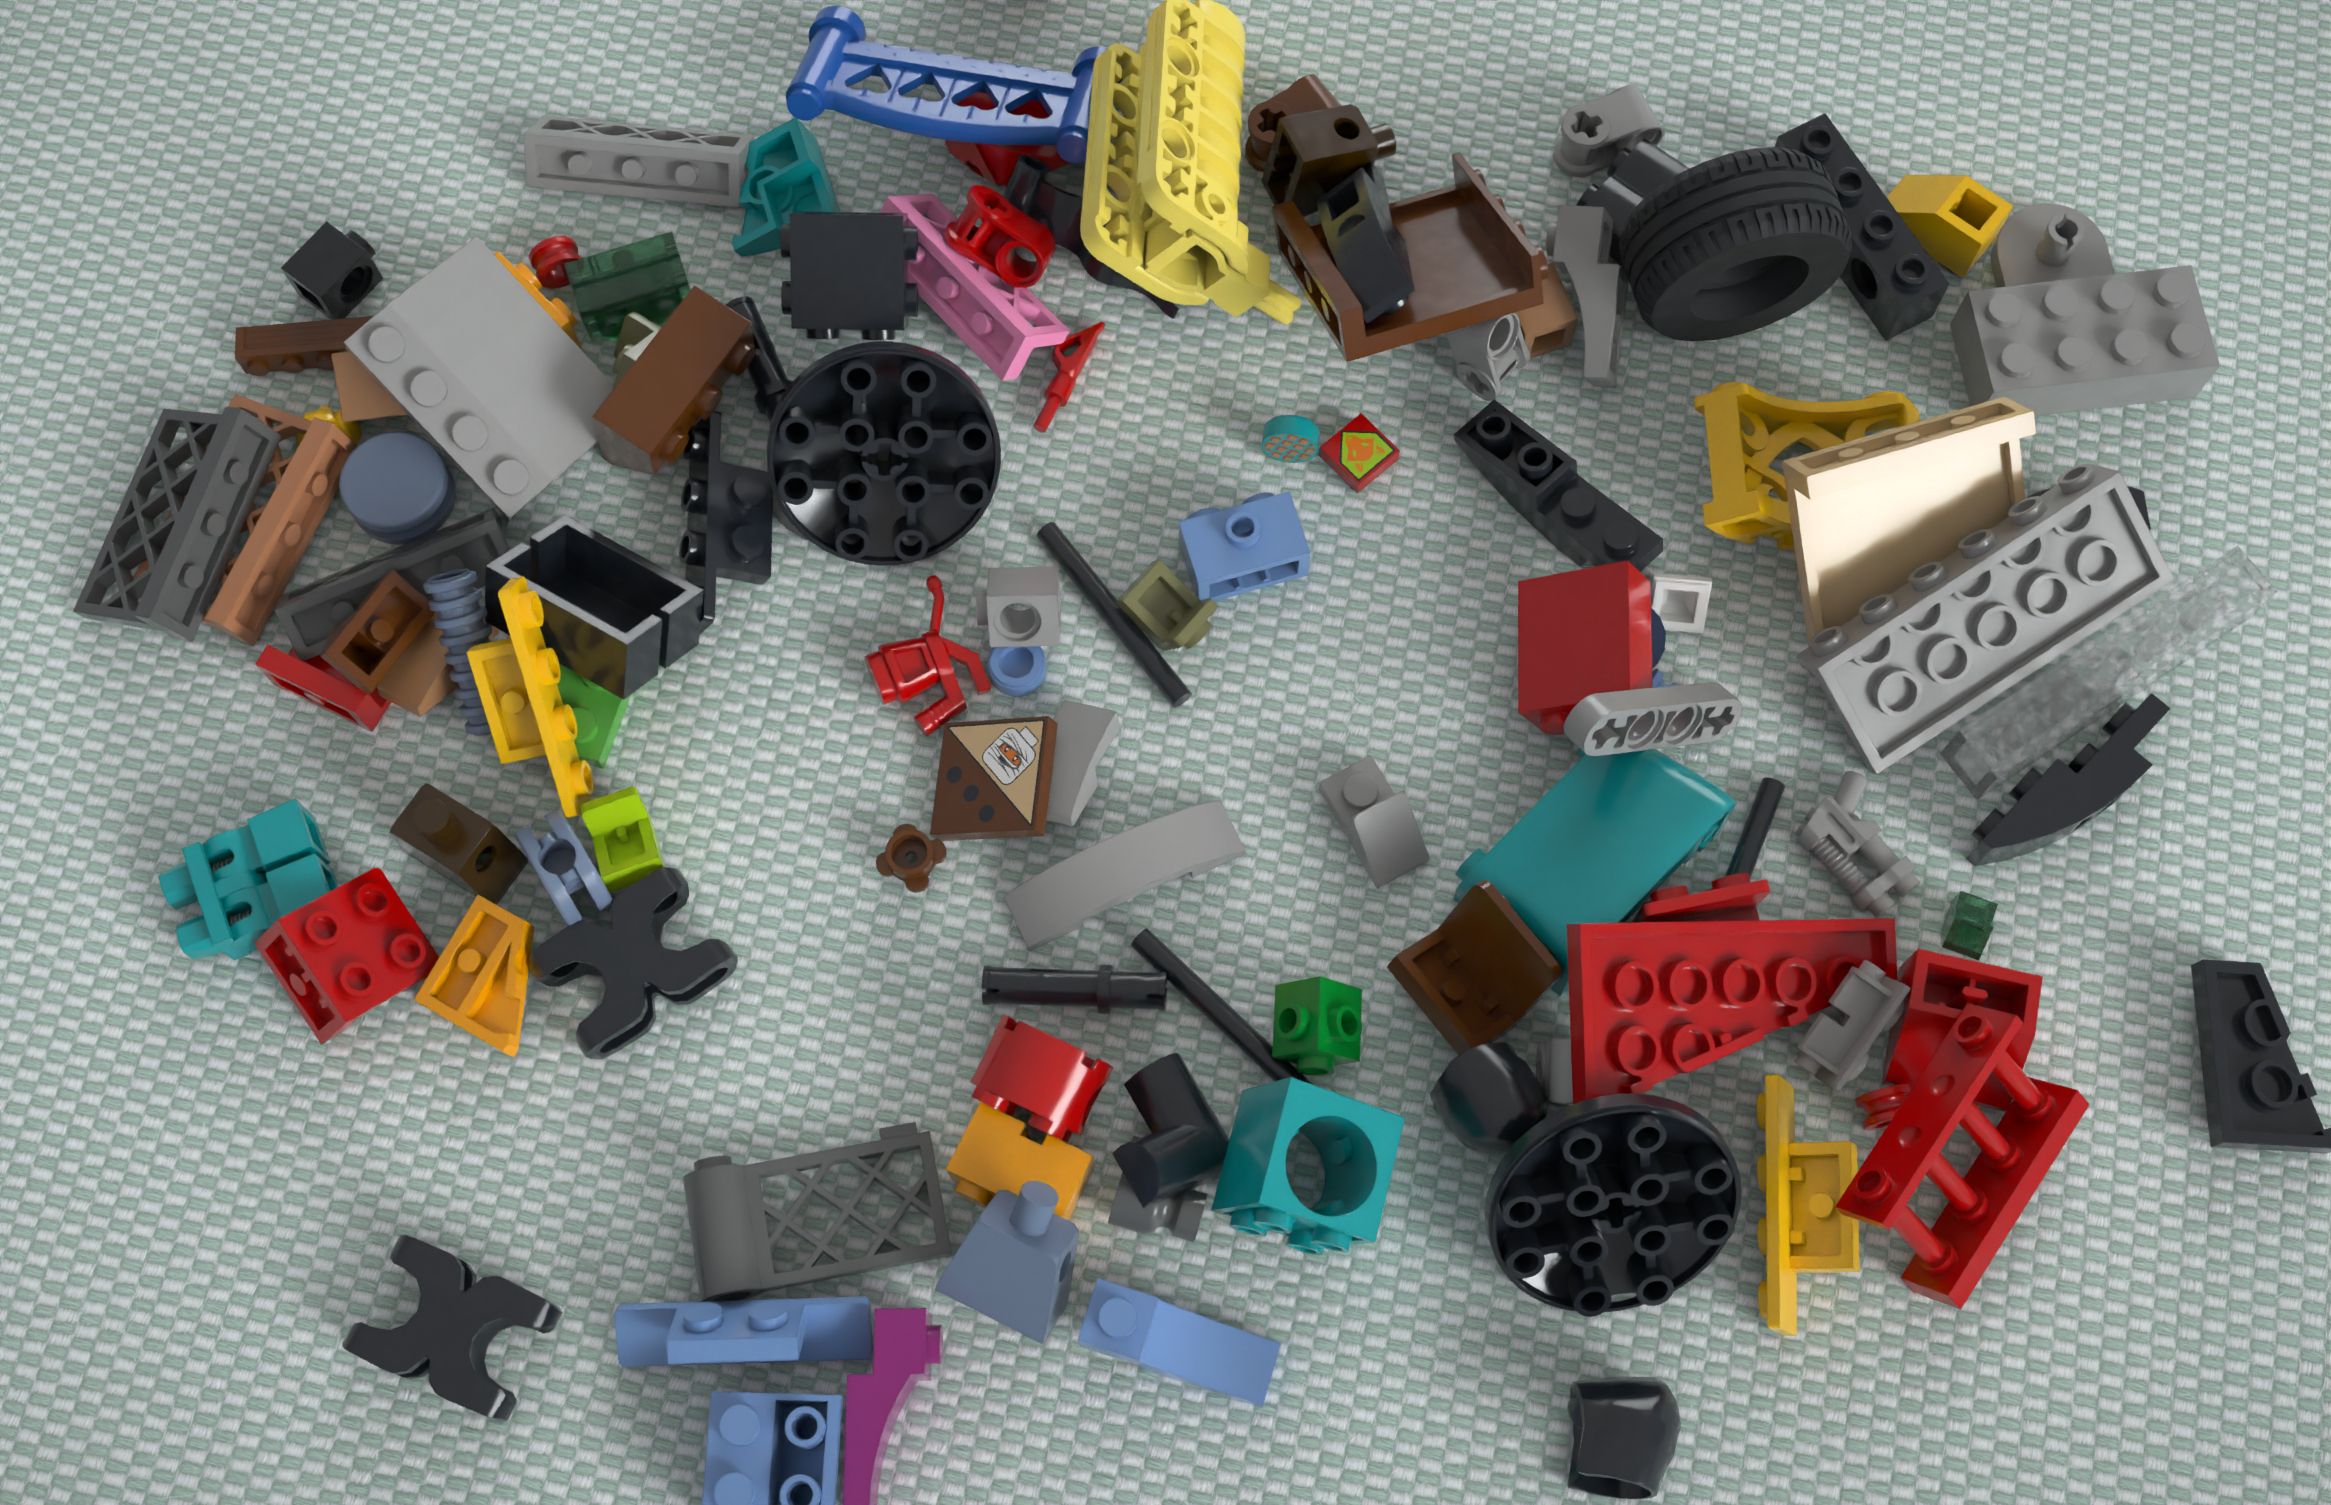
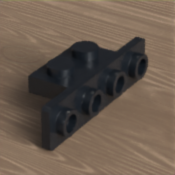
M714 411L705 420L701 418L695 426L690 428L687 432L689 440L683 450L684 459L689 460V478L686 480L682 490L681 508L683 511L688 512L687 530L684 532L680 543L679 559L682 564H686L685 580L703 589L700 634L715 619L716 577L763 585L771 578L773 490L769 474L763 470L720 462L721 412Z

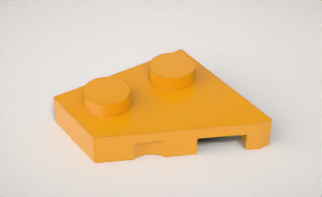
M477 895L415 996L414 1001L501 1052L514 1057L519 1049L529 974L528 963L532 951L535 926L484 897Z

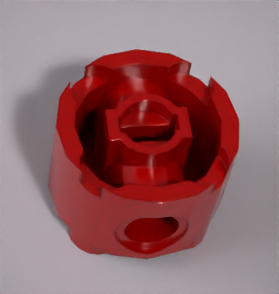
M1002 1014L985 1055L970 1080V1083L976 1085L971 1097L1012 1117L1017 1106H1020L1032 1112L1027 1124L1068 1143L1073 1132L1082 1135L1091 1108L1106 1084L1113 1066L1100 1059L1095 1061L1085 1056L1087 1052L1021 1021L1016 1022L1010 1016Z

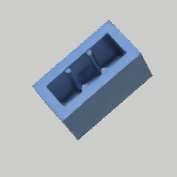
M1290 491L1278 495L1269 492L1259 493L1247 498L1241 505L1223 510L1215 507L1200 509L1192 513L1186 520L1179 521V546L1194 593L1199 600L1211 598L1213 601L1308 576L1310 550Z

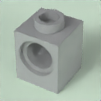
M1059 566L989 568L987 590H977L976 613L978 625H988L990 648L1060 646L1061 602ZM1021 603L1030 608L1018 611L1009 608L1008 605Z

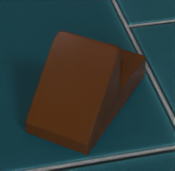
M391 570L381 578L355 612L330 632L321 657L366 695H369L436 611L430 610L429 600L398 573Z

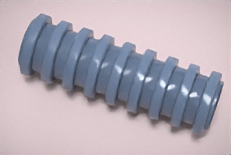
M457 569L429 578L423 584L425 593L432 594L433 599L428 604L431 611L438 613V617L434 619L436 629H442L444 633L439 637L441 646L448 647L449 650L444 655L446 664H451L454 667L449 672L451 681L458 682L459 684L454 692L457 699L464 701V704L459 709L462 716L469 718V721L464 725L466 732L476 736L491 734V730L466 652L472 646L494 642L489 641L488 637L493 633L491 624L484 623L483 620L488 615L486 607L479 606L478 603L483 598L481 589L474 588L473 583L478 580L476 572L469 569Z

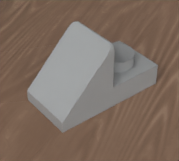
M1371 755L1319 782L1320 793L1377 889L1429 862V854L1404 791L1394 794Z

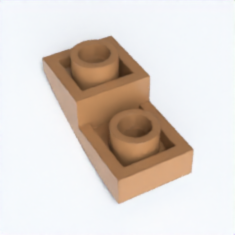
M437 612L433 614L377 686L379 696L419 717L423 716L459 686L458 682L451 681L449 672L454 667L451 664H446L444 655L449 650L448 647L441 646L439 637L444 633L442 629H436L434 619L438 617ZM492 626L493 633L488 636L489 641L499 634L498 629Z

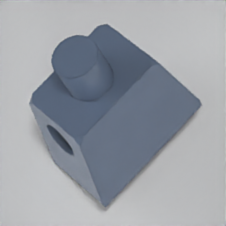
M1029 1181L1023 1184L1019 1196L1008 1190H999L974 1223L937 1282L935 1290L1043 1344L1067 1306L1079 1238V1230L1074 1223L1054 1214L1059 1199L1055 1189L1040 1181Z

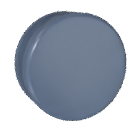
M386 432L367 439L351 452L340 473L339 490L345 507L365 533L383 543L404 545L437 531L449 518L454 507L456 487L450 470L431 443L412 433Z
M559 809L544 816L553 833L544 835L539 841H537L528 825L515 832L516 840L567 926L577 921H584L569 896L584 886L600 913L611 907L613 899L567 819Z

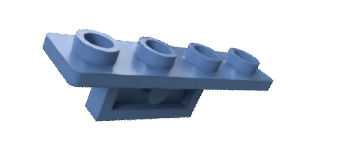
M867 1297L619 1304L614 1313L619 1364L623 1367L868 1360L872 1357L874 1348L871 1304Z

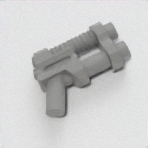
M1846 771L1834 799L1827 796L1816 809L1813 807L1810 809L1804 819L1807 821V824L1802 822L1795 832V835L1798 836L1796 840L1807 852L1812 850L1814 855L1821 859L1822 864H1825L1826 868L1830 869V873H1833L1834 877L1838 878V882H1841L1842 886L1847 888L1846 891H1849L1850 895L1854 896L1851 901L1861 912L1868 909L1877 918L1895 903L1887 894L1889 890L1893 888L1901 897H1904L1920 881L1912 873L1916 866L1907 856L1899 859L1878 836L1882 829L1873 820H1860L1854 814L1867 784V779L1860 773ZM1858 851L1881 874L1871 883L1861 873V870L1857 869V865H1854L1853 861L1849 860Z

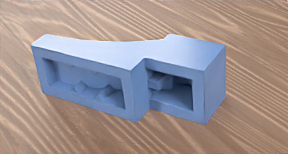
M1099 1278L1096 1280L1077 1340L1080 1347L1139 1365L1143 1370L1261 1408L1263 1407L1281 1346L1280 1342L1220 1323L1162 1301L1159 1297Z

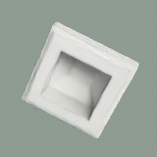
M1653 573L1651 608L1660 616L1665 630L1703 633L1712 578Z

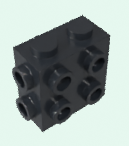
M796 211L789 214L790 224H781V257L790 258L791 281H782L781 307L783 315H791V329H806V338L838 339L840 338V329L862 330V339L894 340L895 330H905L909 326V317H918V283H908V260H918V227L908 226V213Z

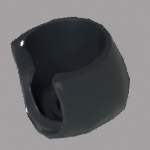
M1506 1042L1485 1043L1464 1051L1450 1061L1430 1094L1433 1109L1464 1146L1486 1153H1507L1522 1135L1547 1117L1548 1100L1540 1083L1527 1062L1517 1056L1513 1047Z
M1618 1376L1573 1381L1570 1388V1400L1567 1406V1411L1573 1421L1574 1436L1567 1487L1589 1494L1620 1499H1647L1657 1496L1667 1466L1674 1457L1677 1438L1681 1429L1678 1404L1668 1385L1655 1377Z

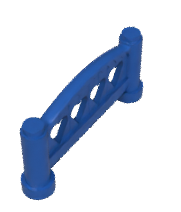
M828 6L817 14L810 27V45L786 91L787 108L795 118L800 120H812L821 115L825 109L833 110L885 128L937 139L997 145H1053L1057 147L1058 154L1062 159L1069 163L1077 164L1086 160L1094 62L1107 48L1091 47L1084 50L1078 56L1072 73L1043 70L1041 68L1017 66L1009 63L991 62L990 60L965 58L958 55L939 54L932 51L912 50L906 47L886 46L881 43L865 41L866 29L864 23L856 13L842 6ZM870 76L882 77L889 91L874 93L868 89L854 90L848 87ZM923 84H928L936 87L942 100L930 102L921 97L905 98L902 95ZM979 92L988 94L996 108L981 110L972 105L962 107L955 104ZM1029 101L1041 102L1050 117L1037 119L1028 114L1013 115L1008 112Z

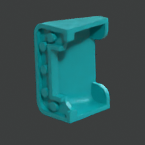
M1579 748L1576 754L1581 759L1487 854L1480 848L1477 849L1463 862L1455 873L1461 880L1453 898L1457 903L1461 901L1472 886L1482 880L1489 881L1510 902L1513 910L1539 941L1550 950L1554 959L1560 965L1562 975L1551 987L1558 996H1561L1569 988L1566 924L1626 923L1650 898L1652 892L1657 891L1683 863L1686 864L1694 856L1696 851L1701 852L1718 835L1737 804L1719 786L1657 749L1588 756Z

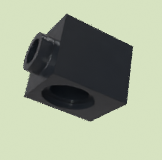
M327 221L281 267L297 294L330 319L345 318L383 279L372 260L376 252L371 245L356 232L350 230L345 235Z

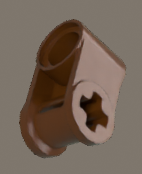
M1310 74L1301 77L1286 90L1258 104L1251 110L1248 117V132L1250 136L1245 144V157L1249 165L1255 170L1264 173L1280 118L1342 106L1316 75Z

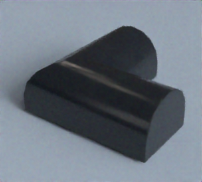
M1173 1053L1147 1065L1126 1081L1124 1086L1152 1134L1121 1145L1112 1155L1142 1207L1146 1208L1220 1178L1230 1139L1180 1054Z

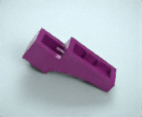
M927 1308L875 1309L873 1374H847L843 1505L878 1504L882 1465L896 1420L917 1382L931 1381V1364H942L943 1328L942 1325H932L933 1316Z

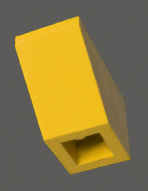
M1905 175L1887 196V199L1928 255L1963 279L1995 241L2013 208V205L1967 175Z

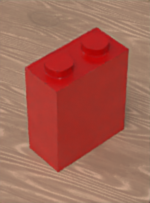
M1629 561L1518 581L1519 714L1538 727L1543 733L1564 735V724L1567 716L1585 697L1595 693L1653 688L1650 581Z

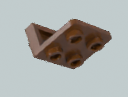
M1482 880L1472 886L1437 930L1397 954L1387 966L1388 970L1458 1056L1469 1048L1485 1043H1493L1512 1030L1562 975L1560 965L1554 959L1547 946L1539 941L1513 910L1510 902L1487 880Z

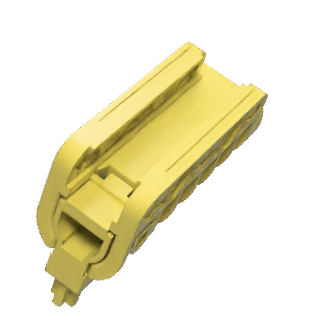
M1165 0L1153 10L1152 16L1148 18L1146 43L1140 47L1139 54L1122 44L1114 43L1095 59L1081 212V238L1085 247L1097 260L1163 300L1183 305H1203L1211 299L1215 305L1236 318L1254 306L1276 321L1287 325L1293 320V312L1300 308L1301 299L1270 279V256L1248 242L1249 227L1238 220L1240 140L1244 90L1243 72L1246 41L1244 28L1233 12L1217 2L1197 0L1192 4L1188 0ZM1113 103L1117 105V107L1122 112L1123 116H1121L1117 112V110L1113 106ZM1107 184L1113 189L1118 200L1110 194Z

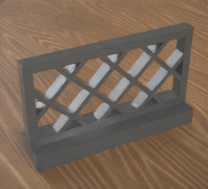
M225 407L223 414L163 409L73 612L86 619L162 631L177 640L193 642L282 435L242 408ZM179 427L185 428L187 438L170 450ZM193 456L195 465L178 478L176 468ZM163 479L165 488L148 500L147 498L152 487ZM170 507L173 516L158 528H155L153 519ZM140 530L142 540L125 551L130 537ZM147 558L150 568L133 580L130 570ZM117 581L119 592L100 605L107 588Z

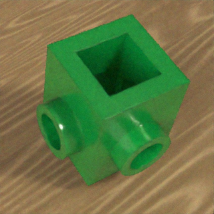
M1321 976L1275 985L1272 1057L1297 1064V1072L1313 1076L1334 1074V1067L1336 1065L1360 1062L1362 989Z

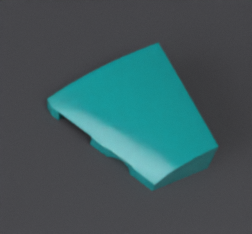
M797 118L787 121L749 143L746 160L749 175L741 188L739 204L746 209L742 235H733L732 239L733 249L738 255L743 257L780 249L781 224H790L789 214L793 212H841L817 138Z

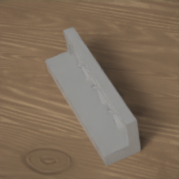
M543 115L523 133L526 187L740 207L741 188L745 183L744 164L747 160L749 143L755 139L754 135Z

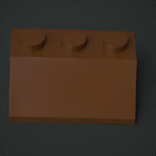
M694 285L592 416L603 459L612 465L655 475L665 461L669 464L676 461L688 443L689 435L687 432L699 417L705 420L714 412L722 398L723 391L720 389L732 374L736 376L741 375L751 363L756 352L752 322Z

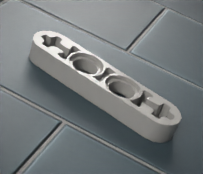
M1715 682L1595 693L1582 699L1571 710L1564 724V734L1588 756L1711 743L1725 736L1734 727L1742 712V703L1723 686Z

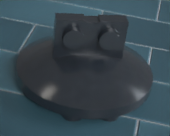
M892 341L860 343L841 348L815 361L784 392L776 406L768 432L767 469L774 496L783 513L804 537L822 550L845 560L861 564L886 566L912 563L938 554L964 537L982 517L994 495L1000 474L1001 445L994 414L980 388L960 367L947 358L931 350L907 343Z
M1632 1093L1600 1096L1572 1104L1551 1114L1529 1129L1513 1144L1497 1166L1489 1184L1485 1201L1486 1232L1495 1259L1502 1271L1520 1290L1540 1302L1556 1308L1576 1311L1586 1317L1597 1316L1604 1312L1626 1310L1644 1304L1656 1306L1666 1302L1674 1291L1699 1275L1716 1258L1732 1236L1741 1205V1179L1736 1161L1723 1136L1707 1118L1694 1109L1677 1101L1655 1095ZM1636 1293L1637 1295L1622 1301L1611 1302L1612 1295Z

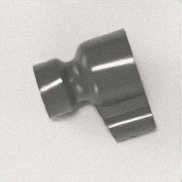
M1133 1136L1132 1141H1133V1140H1136V1139H1138V1138H1140V1137ZM1122 1172L1108 1224L1141 1234H1150L1159 1227H1165L1169 1229L1173 1237L1194 1243L1208 1194L1190 1189L1143 1208Z

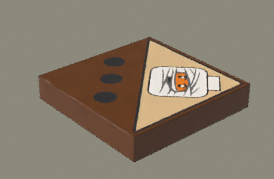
M1049 716L945 723L930 835L940 841L1044 836L1058 723Z

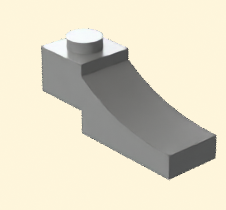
M1559 205L1557 222H1550L1548 226L1546 251L1548 256H1553L1552 262L1563 274H1570L1578 295L1585 335L1584 377L1595 387L1616 388L1629 280L1626 272L1620 265L1608 264L1614 220L1604 207Z

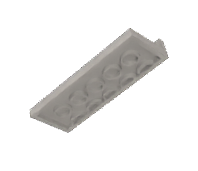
M2081 464L2067 470L2059 476L2057 480L2058 485L2041 496L2029 497L2018 502L2009 509V517L1990 529H1981L1969 534L1959 542V549L1941 561H1933L1920 566L1909 575L1908 583L1891 594H1881L1871 598L1859 608V615L1842 626H1833L1819 632L1809 641L1810 647L1796 656L1802 668L1814 673L1868 770L1879 774L2174 581L2120 471L2093 464Z

